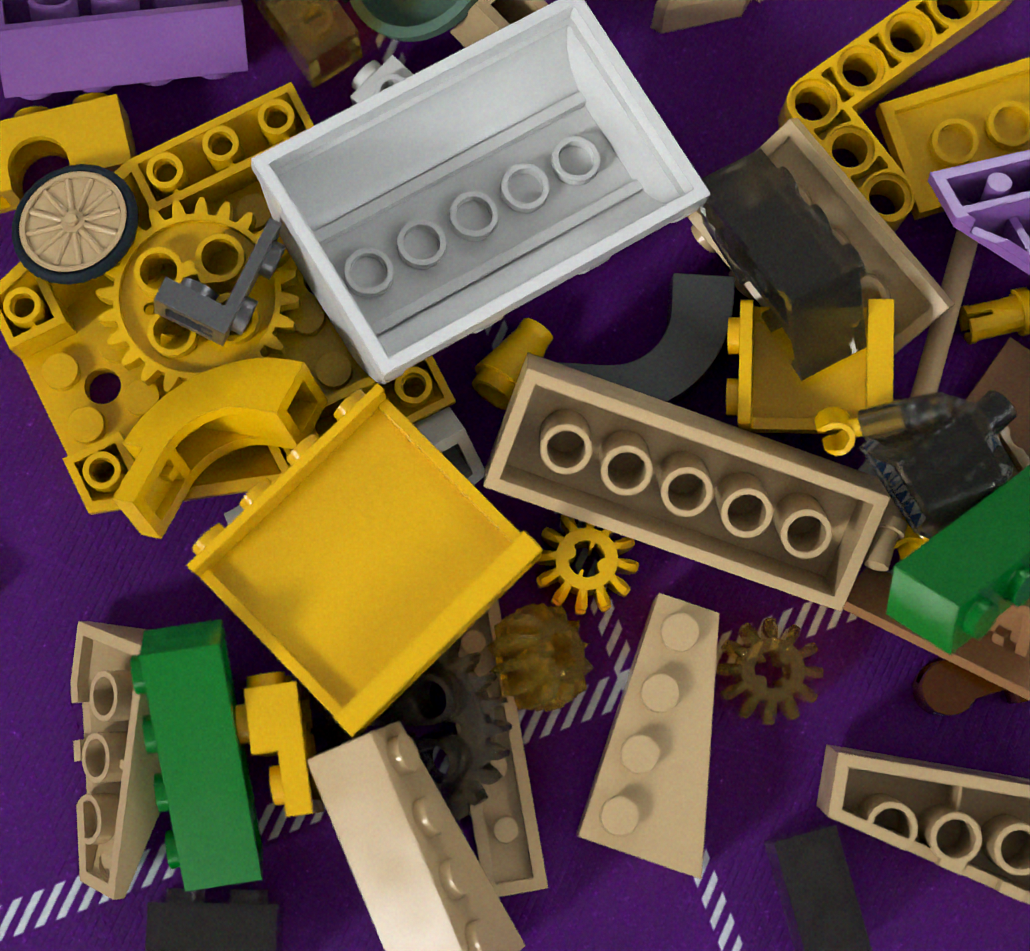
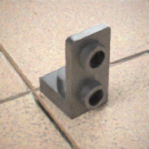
M269 218L225 306L215 301L218 294L214 290L194 279L184 277L181 283L165 277L154 298V313L221 346H224L231 330L242 335L258 304V301L249 297V294L259 275L268 280L271 279L285 251L286 246L277 242L282 223Z

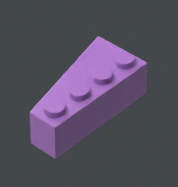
M0 0V75L5 98L21 97L27 100H39L57 92L82 90L88 93H100L118 85L142 83L148 86H161L168 84L173 79L198 76L206 79H221L231 75L233 72L248 71L241 0Z

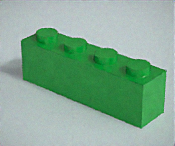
M1030 465L894 566L886 611L888 616L948 655H951L972 637L978 640L985 636L995 623L997 617L1012 605L1020 607L1030 598Z
M219 619L145 630L139 655H132L130 658L131 677L136 695H147L150 714L143 715L142 717L143 738L147 753H158L161 773L154 774V792L158 811H169L173 830L165 832V846L170 869H181L185 892L262 880L263 843L245 744L240 743L235 717L237 699L223 621Z

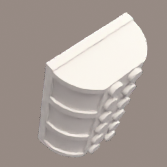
M557 0L251 158V169L261 184L272 218L282 223L279 234L286 249L354 360L373 380L380 384H387L404 374L405 370L467 335L478 333L495 324L505 314L575 275L585 274L603 264L613 254L667 224L678 222L693 214L700 206L707 202L711 195L585 0Z

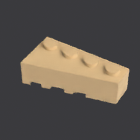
M658 593L654 598L576 832V836L699 879H702L719 628L718 612L662 593Z
M400 721L306 760L385 951H520L525 947L517 929L422 762L414 741L407 735Z
M826 744L816 804L825 815L902 850H907L947 870L989 886L1020 902L1030 904V779Z

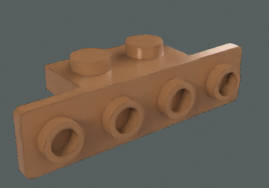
M867 567L857 577L843 610L1030 701V598L1022 606L1016 607L1012 605L997 617L995 623L985 636L978 640L972 637L954 653L948 655L886 614L893 574Z

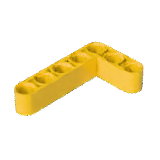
M909 0L798 79L790 87L778 117L779 129L789 119L798 118L834 161L833 150L846 149L851 151L859 162L858 166L845 167L837 161L835 163L868 202L869 196L882 195L892 201L895 213L889 215L879 213V215L895 232L913 208L915 189L909 178L859 117V114L998 16L1013 0ZM937 6H951L958 11L961 18H947L940 13ZM901 37L908 40L915 49V52L904 53L897 50L890 39ZM847 70L861 72L868 80L869 85L860 87L852 85L845 79L843 72ZM800 103L812 104L820 110L822 118L812 121L807 120L798 114L795 106Z

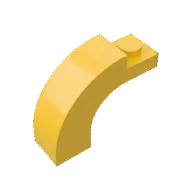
M251 358L223 364L200 373L163 396L131 429L123 441V445L135 460L128 473L122 479L121 485L112 499L141 535L162 539L191 486L211 463L231 451L247 446L269 445L294 449L303 439L311 434L328 399L303 361L281 358Z

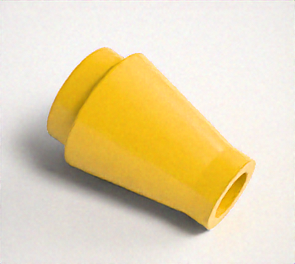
M524 318L506 339L475 366L477 375L472 381L475 391L492 405L506 410L527 353L543 358L547 347L553 340L551 332L541 323L530 318Z

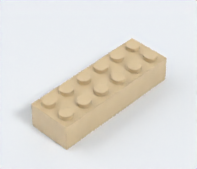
M531 353L526 355L486 463L483 486L842 612L891 498L876 476Z

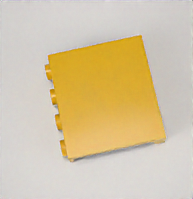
M378 383L366 394L361 389H358L349 395L333 414L338 421L320 438L313 433L303 439L286 459L291 466L273 483L268 478L257 483L239 503L244 511L226 528L221 523H218L205 532L192 547V551L196 556L186 565L213 590L322 703L350 736L358 738L541 558L543 551L525 531L520 533L386 398L384 389Z

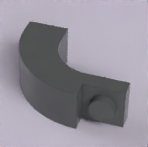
M673 273L668 288L666 332L661 341L649 353L635 361L620 365L556 363L677 405L705 378L723 346L728 333V317H732L735 277Z

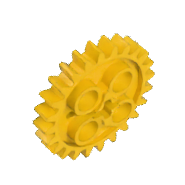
M199 197L194 214H186L179 200H173L172 218L164 220L154 208L149 209L152 227L145 231L138 226L135 241L121 259L120 264L115 265V267L104 273L108 279L114 282V285L96 290V296L100 301L113 305L112 309L104 311L97 316L98 321L104 327L119 328L106 340L112 350L130 347L121 360L122 365L129 371L145 363L140 380L147 386L152 385L161 375H164V391L166 393L172 391L182 382L223 364L251 358H263L266 351L285 355L286 349L276 335L278 332L295 333L297 327L294 321L283 315V311L300 308L301 305L298 296L283 292L284 289L292 287L299 282L295 271L278 270L290 259L289 253L285 248L271 279L268 280L259 275L249 294V297L257 300L258 304L252 315L250 326L242 335H229L224 346H221L190 330L189 339L183 346L177 349H167L161 346L163 330L174 322L156 313L152 315L145 313L146 307L154 304V298L159 289L148 287L147 278L150 271L160 264L174 265L177 267V275L174 281L181 283L184 277L194 279L214 290L218 294L215 301L225 306L231 293L224 294V292L234 289L263 232L261 230L255 235L253 234L256 219L250 211L244 214L237 222H234L233 208L230 202L227 201L221 205L216 215H211L204 197ZM221 250L235 252L238 255V262L231 272L225 275H215L207 271L209 259L216 252Z

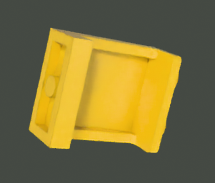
M868 299L867 307L754 306L753 300H741L740 317H728V354H739V378H727L726 416H738L739 428L753 433L837 434L842 429L834 428L827 432L816 430L814 420L819 411L832 406L840 407L847 411L851 419L893 411L894 299ZM892 427L870 432L867 435H890Z

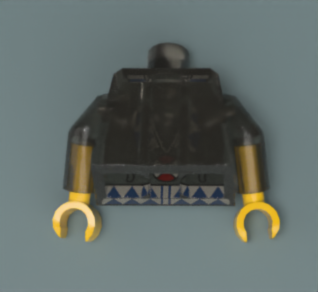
M989 390L976 404L942 392H933L859 410L858 417L853 419L850 418L847 411L834 406L824 408L815 416V426L819 432H827L834 428L842 429L839 433L825 436L822 439L824 449L834 456L848 453L853 448L856 437L863 436L866 440L859 448L902 513V519L907 522L904 538L896 540L894 547L897 548L901 560L1005 484L1013 473V463L997 436L1017 417V412L1006 397L994 390Z

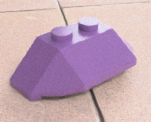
M1030 149L930 172L928 182L953 227L1030 275Z

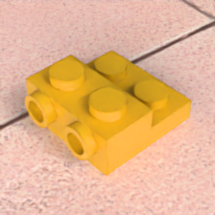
M285 672L264 673L246 677L247 688L244 689L245 704L236 705L235 707L237 733L241 744L248 743L251 746L252 755L265 757L279 756L280 765L270 766L269 768L270 787L274 805H285L286 817L324 812L323 799L306 761L317 756L309 690L296 681L292 682V676H285Z

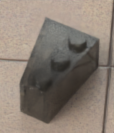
M759 149L701 178L711 193L706 203L700 206L703 224L740 284L743 285L750 281L770 307V309L762 312L761 315L770 332L782 327L789 337L794 353V360L791 365L800 380L802 381L866 348L861 279L866 276L864 263L853 245L850 243L842 245L835 237L823 210L817 204L809 206L801 197L798 186L790 171L784 166L777 168L762 149Z

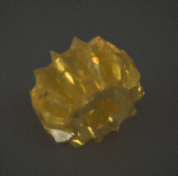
M544 603L539 605L529 604L516 609L515 613L504 617L501 622L494 625L496 638L487 645V648L496 658V665L489 672L499 674L502 680L500 695L514 697L518 710L535 709L536 711L545 710L548 712L564 707L565 703L571 702L578 694L587 690L584 675L593 670V667L585 658L584 650L590 643L581 641L578 635L580 622L567 620L563 606L551 607L546 606Z
M767 618L763 621L761 627V638L750 623H745L739 627V634L745 647L729 639L723 642L721 649L726 655L735 659L736 664H718L715 674L720 677L734 676L736 684L724 688L720 695L725 701L735 698L740 693L746 697L737 712L741 718H748L759 703L760 718L763 725H773L775 723L777 705L788 720H794L800 716L793 696L806 703H813L817 699V693L802 682L804 679L815 680L822 678L823 668L804 665L803 659L814 655L818 651L814 642L808 643L798 650L793 646L800 635L801 629L799 626L792 624L784 631L781 639H779L776 619ZM763 655L771 656L772 666L782 668L783 677L772 681L774 689L767 687L765 677L755 675V666L766 661Z

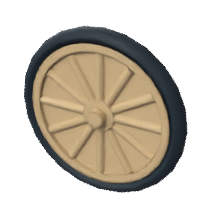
M79 164L66 166L50 172L38 180L24 194L16 208L12 221V242L16 255L26 269L36 277L51 283L69 285L84 283L100 277L115 267L126 255L135 239L138 228V206L134 193L117 174L100 166Z

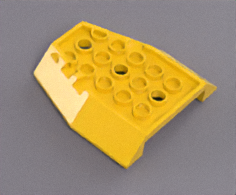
M289 82L127 160L114 173L122 178L134 193L138 206V226L145 231L152 227L149 209L154 208L164 220L172 218L173 200H179L186 214H194L199 197H204L211 215H216L225 201L230 202L233 208L234 222H237L248 211L252 212L256 219L253 231L255 235L265 228L272 215L266 203L261 184L251 169V158L313 127L314 124L292 82ZM279 234L277 242L285 245ZM230 250L216 252L209 259L207 271L215 275H225L231 272L236 267L238 255ZM290 256V259L278 270L295 271L298 277V283L283 290V292L298 296L301 302L300 308L283 311L284 316L295 322L297 329L295 333L278 332L276 335L286 349L285 355L266 351L263 358H281L305 362L328 399L322 414L311 434L314 433L320 438L338 421L333 414L349 395L358 389H361L366 394L377 382L354 360L315 295L306 289V280ZM20 261L0 280V330L9 349L22 360L68 455L62 459L88 513L94 515L121 511L112 498L135 460L123 445V441L139 419L167 394L164 391V375H161L152 385L147 386L140 380L145 363L129 371L121 363L124 354L130 347L112 350L107 344L106 340L119 328L104 327L98 321L97 316L104 311L112 309L113 305L100 301L96 296V290L112 287L114 285L113 281L103 274L84 283L69 285L51 283L36 277ZM160 264L154 267L147 278L148 287L160 289L165 277L175 280L177 267L171 264ZM154 304L146 307V314H155ZM251 317V319H250V321H249V323H248L246 329L250 326L251 321H252V317ZM176 323L168 325L162 332L161 346L167 349H177L183 346L189 339L190 330ZM231 330V335H238V333ZM432 355L406 369L404 374L387 384L378 383L384 389L386 398L412 424L456 403ZM106 373L117 375L121 382L118 396L106 404L93 402L89 394L92 381L99 375ZM253 445L231 451L211 463L198 476L183 501L249 492L257 483L265 478H268L273 483L291 466L286 459L293 449L269 445Z

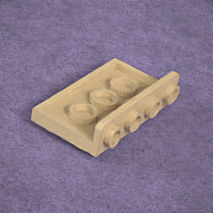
M798 118L789 119L711 193L705 204L700 206L696 212L687 216L693 224L691 232L699 244L709 252L717 253L731 269L729 276L735 277L734 286L747 298H755L761 307H867L868 299H894V355L955 305Z

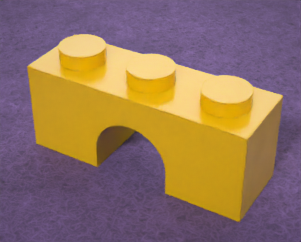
M87 93L75 98L73 104L53 109L44 106L27 107L17 111L13 118L0 120V214L16 210L24 196L22 182L25 172L32 163L40 158L60 156L68 159L70 166L79 164L96 165L115 172L124 162L137 156L128 114L117 94L108 96L105 93Z

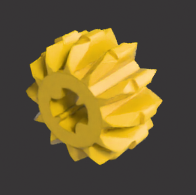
M562 514L560 521L566 534L565 537L548 527L544 528L541 533V538L545 543L557 551H542V556L536 563L554 566V569L540 574L536 579L539 588H544L556 582L560 583V588L554 593L551 600L552 604L556 607H560L565 602L569 593L577 595L574 606L576 615H584L586 613L588 596L590 595L594 596L597 607L601 612H606L611 608V601L605 590L606 587L622 597H626L631 590L627 582L615 573L630 575L638 571V562L632 559L618 558V555L631 550L635 545V541L632 538L623 537L613 542L611 537L615 532L606 529L600 531L594 528L595 525L583 522V528L578 529L574 518ZM588 548V556H590L592 551L597 552L601 560L597 562L594 569L595 576L583 577V569L578 574L573 572L570 565L575 561L576 549Z

